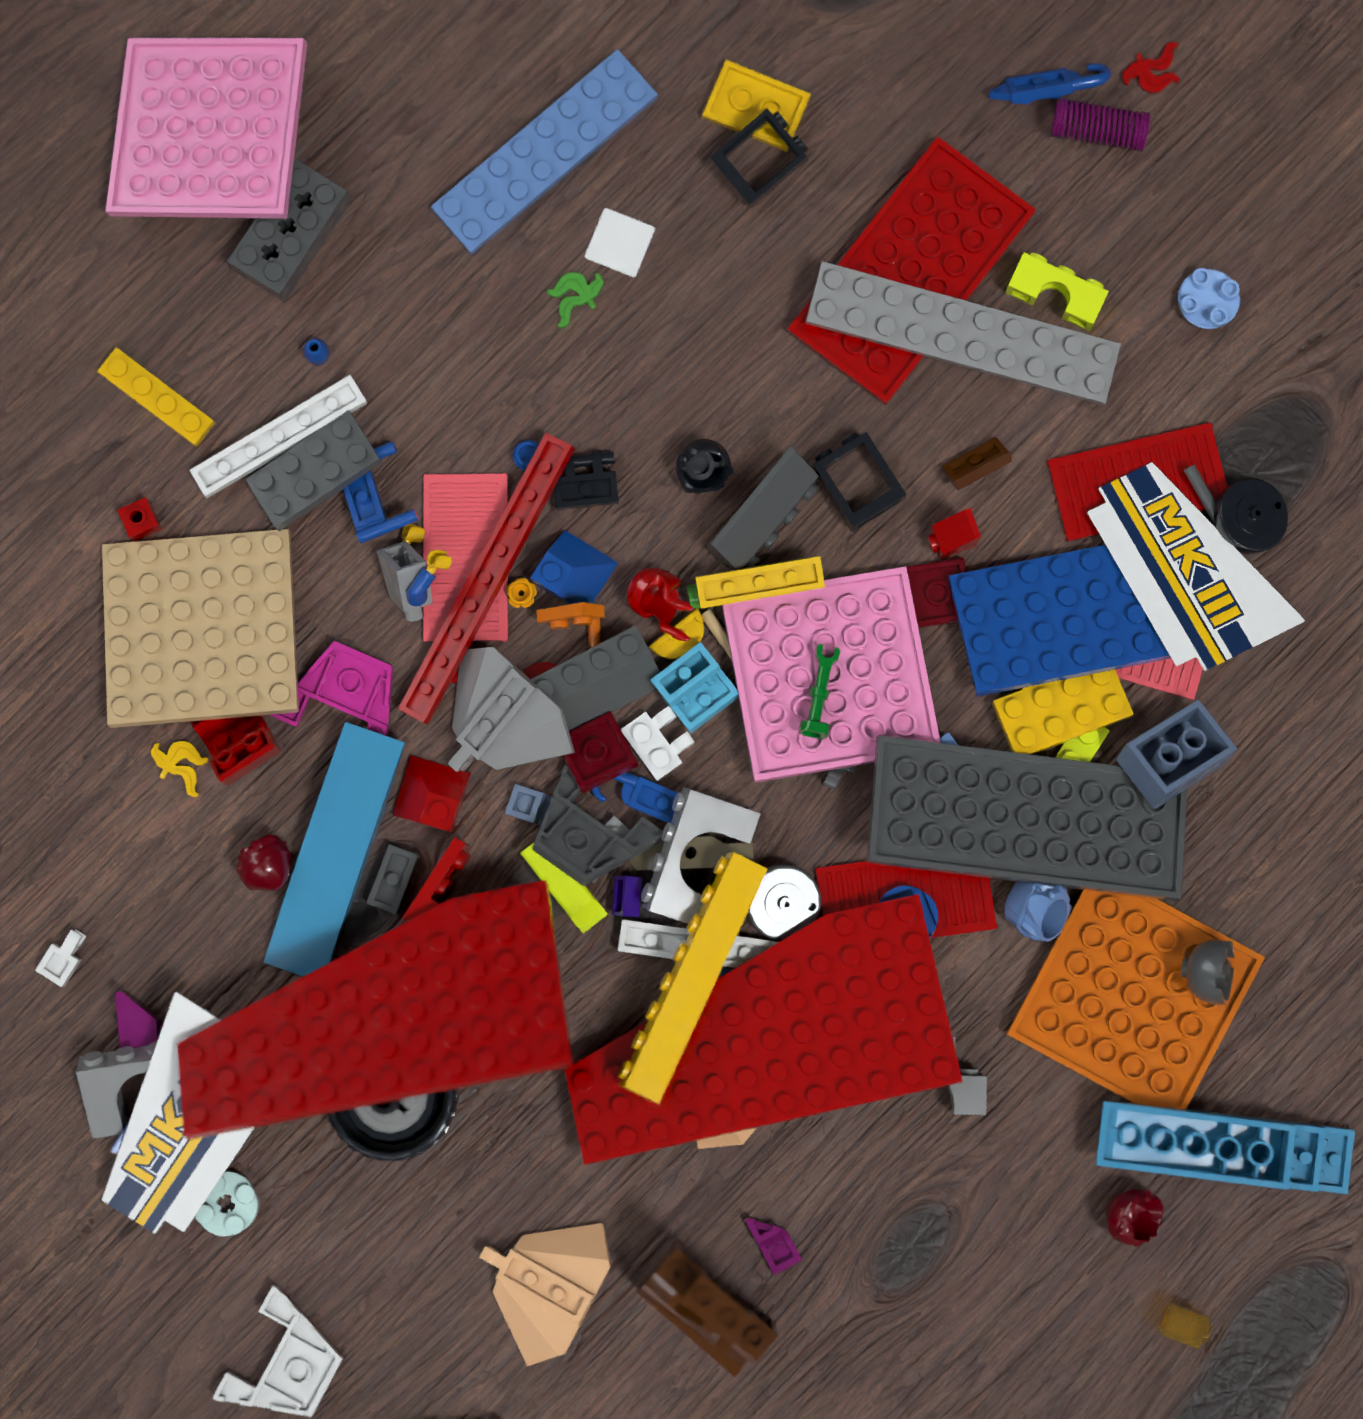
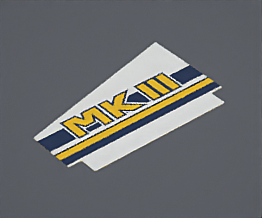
M1149 463L1099 488L1106 503L1087 513L1176 666L1196 657L1203 670L1207 671L1305 622L1304 618L1233 545L1220 535L1211 522L1153 463Z
M177 992L173 996L102 1197L103 1202L153 1233L158 1231L164 1221H167L182 1232L186 1230L254 1129L248 1128L187 1140L184 1137L177 1043L221 1020Z

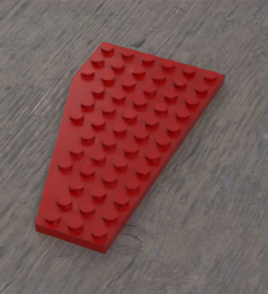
M542 880L451 898L177 1043L184 1137L187 1140L573 1066L547 881Z
M919 894L826 914L718 978L660 1103L651 1102L618 1086L621 1078H618L619 1071L625 1060L630 1061L635 1051L632 1048L633 1041L640 1030L644 1032L649 1020L565 1069L584 1165L963 1083Z

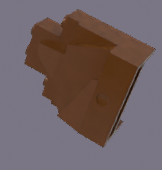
M678 1239L637 1287L636 1292L735 1377L748 1361L751 1364L758 1361L778 1337L776 1323L770 1319L765 1324L749 1309L747 1311L744 1310L708 1278V1274L682 1252L683 1242Z

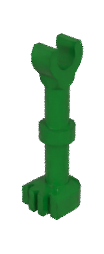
M823 644L818 645L815 653L819 666L815 686L810 690L809 696L812 698L808 720L801 721L799 727L801 735L820 740L827 739L830 724L820 720L824 701L828 700L829 697L827 686L831 667L836 664L840 656V649L836 647L832 657H824L822 654Z

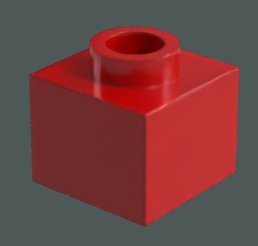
M146 497L117 510L129 538L134 542L162 530L154 508ZM142 513V520L138 523L133 522V516Z

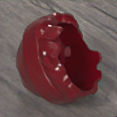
M268 834L252 841L249 847L241 849V855L237 857L238 865L236 866V871L248 889L277 891L284 886L291 869V853L286 846V841H282L276 835Z
M1134 1188L1128 1192L1118 1194L1106 1207L1108 1228L1112 1238L1120 1243L1132 1246H1140L1142 1243L1149 1242L1150 1238H1155L1158 1226L1161 1225L1164 1205L1161 1199L1152 1194L1149 1189Z

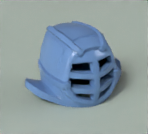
M1016 881L1006 899L1005 918L1023 936L1035 941H1051L1061 933L1072 910V905L1069 904L1070 898L1067 894V889L1061 885L1054 886L1037 882Z

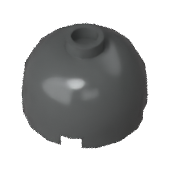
M1208 940L1202 942L1192 950L1189 959H1183L1181 976L1187 978L1188 988L1201 1001L1218 1005H1225V1000L1228 1001L1234 975V968H1231L1230 961L1228 960V957L1234 958V945L1232 941Z

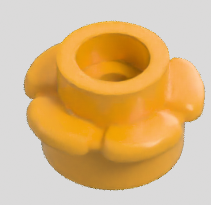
M526 578L515 579L506 588V595L509 597L508 602L515 608L520 606L523 608L530 607L534 603V596L537 595L535 585L529 583ZM519 591H524V595L519 596Z

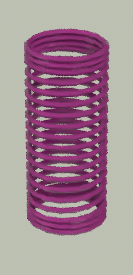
M1058 98L1052 124V137L1063 138L1070 108L1065 138L1066 140L1069 139L1075 111L1071 140H1074L1081 110L1076 140H1080L1086 112V121L1082 135V142H1085L1092 111L1087 142H1091L1097 113V122L1093 136V144L1096 143L1099 123L1103 113L1098 144L1101 145L1108 115V124L1104 137V146H1106L1114 114L1109 146L1113 145L1116 123L1119 116V125L1114 145L1117 148L1125 115L1120 148L1122 149L1124 146L1127 124L1130 118L1125 146L1126 150L1129 149L1133 123L1136 117L1131 150L1143 152L1150 126L1151 114L1149 112L1142 111L1139 114L1137 110L1133 112L1131 109L1128 112L1127 109L1122 110L1120 107L1117 110L1116 107L1112 109L1111 106H1108L1106 109L1105 105L1101 107L1097 104L1095 107L1094 103L1090 105L1087 102L1084 105L1083 101L1079 104L1077 100L1073 104L1072 99L1068 102L1067 99Z

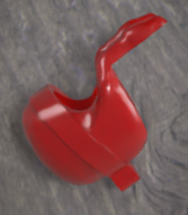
M643 568L635 574L628 586V605L634 613L642 618L655 616L659 622V629L662 632L671 635L677 640L689 641L690 637L682 630L669 626L677 610H694L689 603L679 600L676 588L681 584L680 578L661 568Z

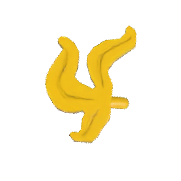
M186 741L174 742L168 749L167 755L159 750L160 743L154 744L150 753L157 766L163 769L160 773V778L164 779L168 772L173 775H181L185 781L187 794L192 797H198L199 793L195 789L197 773L189 766H177V764L187 758L193 764L200 766L208 763L209 758H202L195 746Z

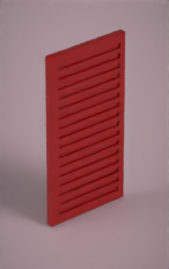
M1211 422L1047 460L1046 464L1049 467L1067 542L1099 535L1087 513L1106 503L1099 488L1149 463H1153L1199 511H1203L1206 509L1183 471L1194 464L1213 498L1217 501L1220 493L1227 487Z
M866 861L815 868L817 883L821 893L822 916L876 904L889 890L899 886H911L927 893L937 907L938 922L931 938L998 928L990 879L987 877L866 863Z

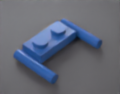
M393 441L374 448L380 459L398 452ZM372 470L343 489L356 529V535L361 544L419 521L415 509L387 519Z

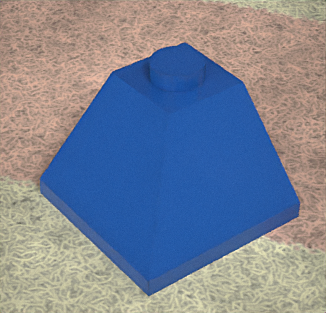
M565 530L546 552L530 579L534 585L567 605L581 602L594 603L618 565V562Z

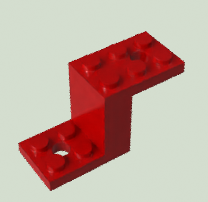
M456 837L453 839L403 916L404 920L408 922L441 904L437 899L439 896L444 898L452 888L454 881L450 880L457 869L462 871L470 860L471 855L468 853L471 848Z

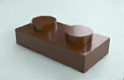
M995 437L944 464L942 469L945 476L958 491L991 472L999 470L1004 465L1012 462L1009 451Z

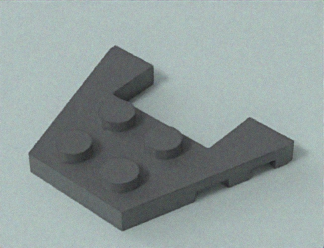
M566 763L535 839L533 851L579 884L585 886L660 843L663 830L642 816L624 838L615 834L573 804L574 800L581 794V791Z

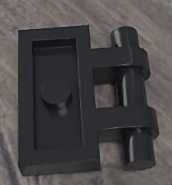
M592 450V454L574 456L572 454L565 467L566 476L560 477L554 488L557 510L619 504L616 471L603 472V465L615 463L613 451L601 453V450ZM593 466L594 473L575 475V468Z

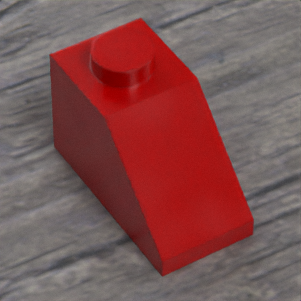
M971 508L960 511L932 525L930 529L931 535L927 536L932 553L938 552L940 559L974 548L981 539Z

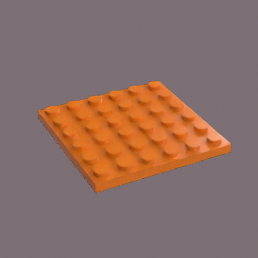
M1082 889L1061 933L1057 936L1006 1035L1134 1104L1186 1109L1265 957L1156 898ZM1208 940L1232 941L1234 945V958L1228 957L1231 968H1234L1233 982L1228 1001L1225 1000V1005L1201 1001L1188 988L1187 978L1181 976L1183 959H1189L1192 950L1198 944Z

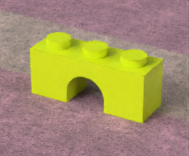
M1023 253L1005 293L1033 306L1042 291L1047 289L1058 290L1066 299V309L1061 319L1090 331L1109 291L1103 289L1104 285L1094 279L1088 278L1083 280L1075 276L1076 273L1068 267L1058 266L1057 268L1048 264L1047 259L1037 253H1030V255Z

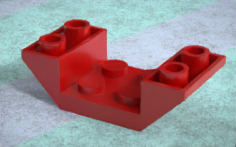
M263 715L190 721L193 729L206 744L211 754L212 760L209 762L218 780L227 786L281 752Z

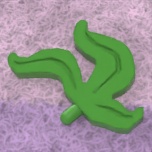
M567 273L561 277L553 290H547L548 295L553 298H560L569 290L579 295L562 299L559 306L561 322L557 325L560 329L569 326L571 312L575 306H583L588 303L591 309L596 307L593 299L598 297L604 285L600 274L595 273L596 280L587 285L586 279L580 273Z

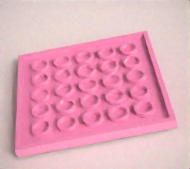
M128 38L105 212L109 216L287 219L308 44L304 38Z
M906 567L824 580L825 588L722 605L754 783L874 763L876 739L879 735L941 743ZM819 644H823L822 654L826 658L833 656L836 647L840 649L839 659L831 667L827 686L829 697L828 700L824 701L820 720L830 724L827 739L823 740L806 737L799 733L800 722L808 720L812 698L809 696L810 690L815 686L819 666L815 657Z

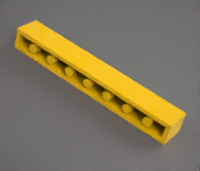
M735 852L727 853L725 857L721 856L714 868V873L717 874L712 886L708 884L700 898V902L703 903L699 914L695 913L688 923L687 931L690 933L685 944L681 942L674 953L673 960L676 963L672 972H667L660 983L659 989L663 991L658 1002L653 1001L647 1011L646 1019L649 1021L644 1032L640 1030L633 1041L632 1048L635 1051L630 1061L625 1060L619 1071L618 1078H621L618 1086L651 1102L660 1103L765 877L767 868Z

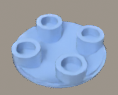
M1198 268L1181 284L1178 292V305L1183 316L1193 325L1204 329L1219 328L1228 324L1235 317L1240 305V288L1236 281L1220 271Z

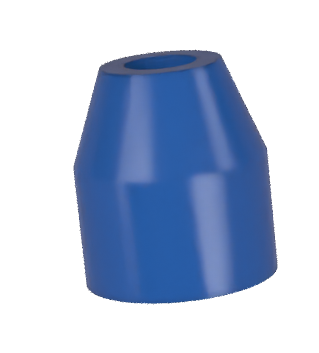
M311 338L304 344L303 353L309 363L322 365L327 362L330 350L324 340ZM313 345H318L317 351L312 352L310 350Z

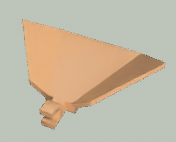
M604 1223L525 1234L521 1236L514 1248L510 1249L507 1256L491 1246H485L479 1257L500 1269L496 1276L497 1280L493 1294L527 1366L566 1354L611 1268Z

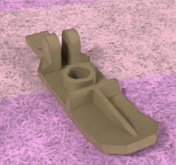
M713 836L694 837L688 842L681 854L680 869L714 868L721 856L725 857L727 853L735 852L747 859H754V843L725 844ZM661 841L630 859L629 863L638 871L651 870L654 857L657 853H661L665 841ZM690 847H694L697 852L693 859H688L686 856V850Z

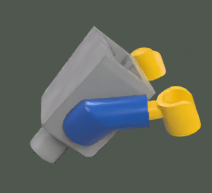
M413 524L404 526L401 543L398 542L395 545L377 550L389 597L405 613L406 620L411 622L422 619L424 617L422 607L430 605L433 601L430 585L437 576L435 574L436 570H448L452 563V558L446 556L447 551L435 549L428 554L427 567L426 561L410 546L411 542L420 544L425 534L424 528Z

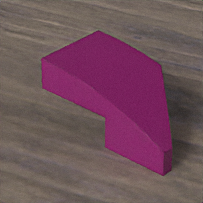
M751 1218L745 1220L774 1276L803 1261L786 1230Z

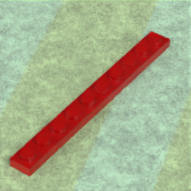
M545 433L398 710L427 725L430 722L575 450L572 445L548 433Z

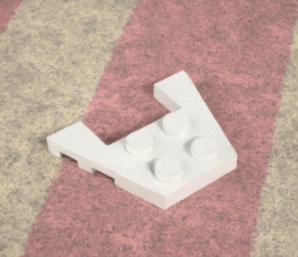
M273 1285L259 1312L286 1326L287 1331L258 1385L255 1386L227 1371L212 1399L312 1417L344 1357L278 1286Z

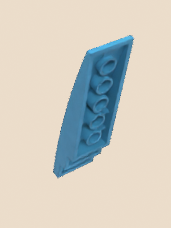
M347 722L344 723L263 963L304 977L332 961L387 808L386 803L397 775L396 770L406 745L405 742Z
M1103 1101L1095 1165L1286 1190L1290 1188L1314 1192L1326 1191L1348 1194L1355 1130L1215 1112Z

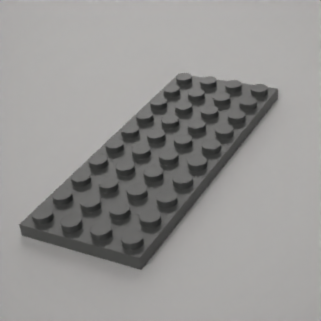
M879 735L876 739L866 863L1020 882H1037L1054 886L1061 885L1068 888L1178 901L1181 899L1187 789L1154 810L1121 766Z

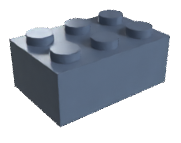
M1198 699L1127 743L1116 758V761L1155 810L1224 766L1237 751V747Z

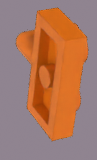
M581 602L537 610V623L550 624V629H568L569 623H573L576 626L588 625L589 648L601 643L600 618L605 617L604 605Z

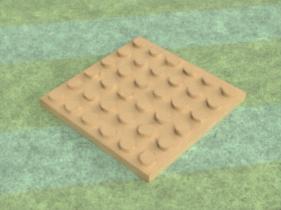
M289 529L102 544L107 725L110 728L299 712L291 534Z

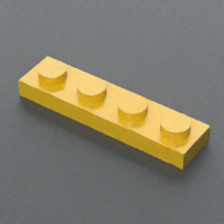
M117 347L97 371L195 447L200 444L215 425L214 420Z
M820 556L695 576L701 609L825 588Z

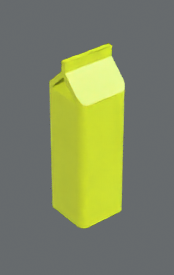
M534 843L520 853L540 880L547 881L550 893L583 934L608 915L586 885L582 886L534 852Z

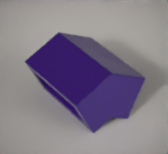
M614 876L613 916L640 918L642 877Z

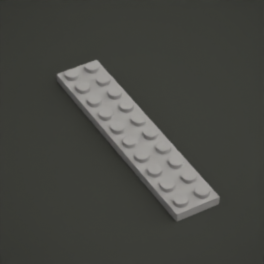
M823 261L820 263L805 321L806 324L1101 405L1106 404L1121 343Z

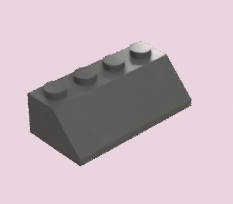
M792 447L785 452L711 542L710 554L730 570L755 567L760 560L757 557L758 553L763 547L768 550L780 536L776 532L781 525L785 523L788 526L798 515L799 510L796 507L803 499L808 502L819 489L816 485L819 476Z
M635 625L536 676L531 681L562 708L568 731H571L655 691L656 688L652 684L651 679L659 674L660 671Z

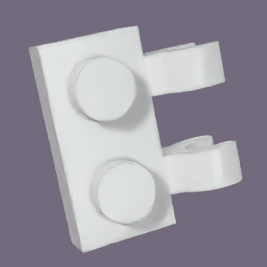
M669 706L652 719L647 712H644L621 729V732L657 781L680 766L683 762L678 755L695 743L688 732L682 734L671 744L662 735L660 729L677 718Z

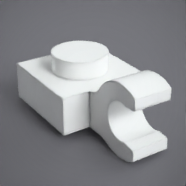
M75 929V931L71 930L68 933L61 947L56 943H52L35 971L60 987H65L81 961L74 953L82 945L87 935Z

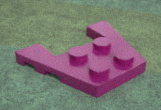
M334 641L298 683L299 712L272 714L270 716L298 727L310 698H313L368 722L367 730L388 736L394 666Z

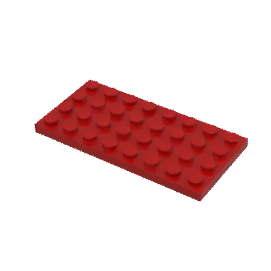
M937 136L841 259L838 266L967 301L1029 222L1036 209ZM810 299L788 327L787 332L884 405H887L924 356L806 324Z

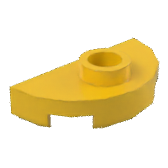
M698 608L674 626V628L682 630L689 636V641H680L665 633L651 644L649 649L657 656L672 660L679 659L700 643L704 634V622Z

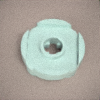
M225 1171L195 1215L196 1220L207 1231L218 1236H230L242 1232L254 1222L259 1211L260 1201L253 1183L243 1174ZM225 1194L232 1196L231 1202L235 1204L233 1211L228 1209V1213L221 1210L222 1206L218 1204L220 1197L224 1199Z

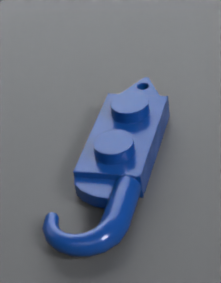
M1089 64L1086 67L1088 71H1099L1100 73L1081 77L1075 71H1067L1066 68L1006 78L1004 84L989 91L990 99L1008 100L1012 104H1029L1034 100L1045 98L1058 99L1063 95L1073 94V91L1105 84L1111 77V70L1106 65Z
M630 772L614 778V780L623 783L622 799L628 807L665 823H671L675 812L672 810V805L677 792ZM599 786L591 789L593 795L598 800L606 801V797L601 794Z

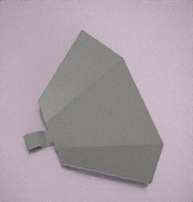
M486 647L467 650L459 665L452 729L457 736L456 740L462 747L448 762L449 766L456 772L460 770L465 771L473 761V757H475L477 760H482L494 769L499 770L575 753L564 713L559 705L497 648Z

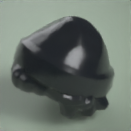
M699 439L686 445L679 453L675 465L678 480L686 493L701 494L720 490L725 486L724 481L728 480V476L734 473L727 450L720 443L710 439Z

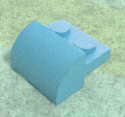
M701 642L651 679L660 696L691 734L739 698L736 687Z

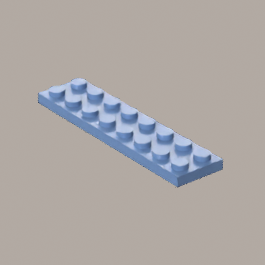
M617 49L431 206L432 211L465 249L473 255L658 98V94Z

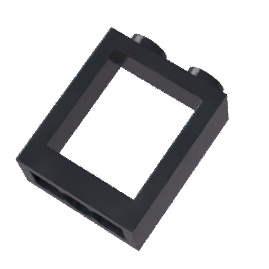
M768 108L710 157L751 208L808 160L805 154L808 148L798 135L792 138L785 130L788 126L785 119L778 111L772 114ZM769 123L796 158L755 192L727 157Z
M857 432L848 436L841 442L843 446L834 452L831 449L822 452L815 458L816 463L813 464L812 468L819 476V482L851 532L893 508L906 498L905 491L867 432L860 436ZM863 446L891 490L853 513L826 471V468Z

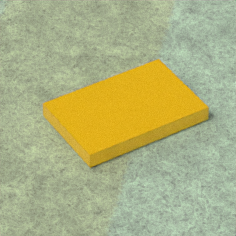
M725 60L702 118L739 133L768 108L772 114L776 111L780 113L788 123L785 130L793 138L810 100L811 93ZM769 123L751 137L788 152V146Z

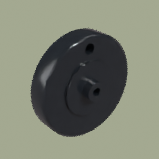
M1246 478L1230 484L1220 493L1214 507V521L1220 535L1240 553L1258 554L1273 548L1281 541L1288 525V511L1283 497L1275 487L1260 479Z

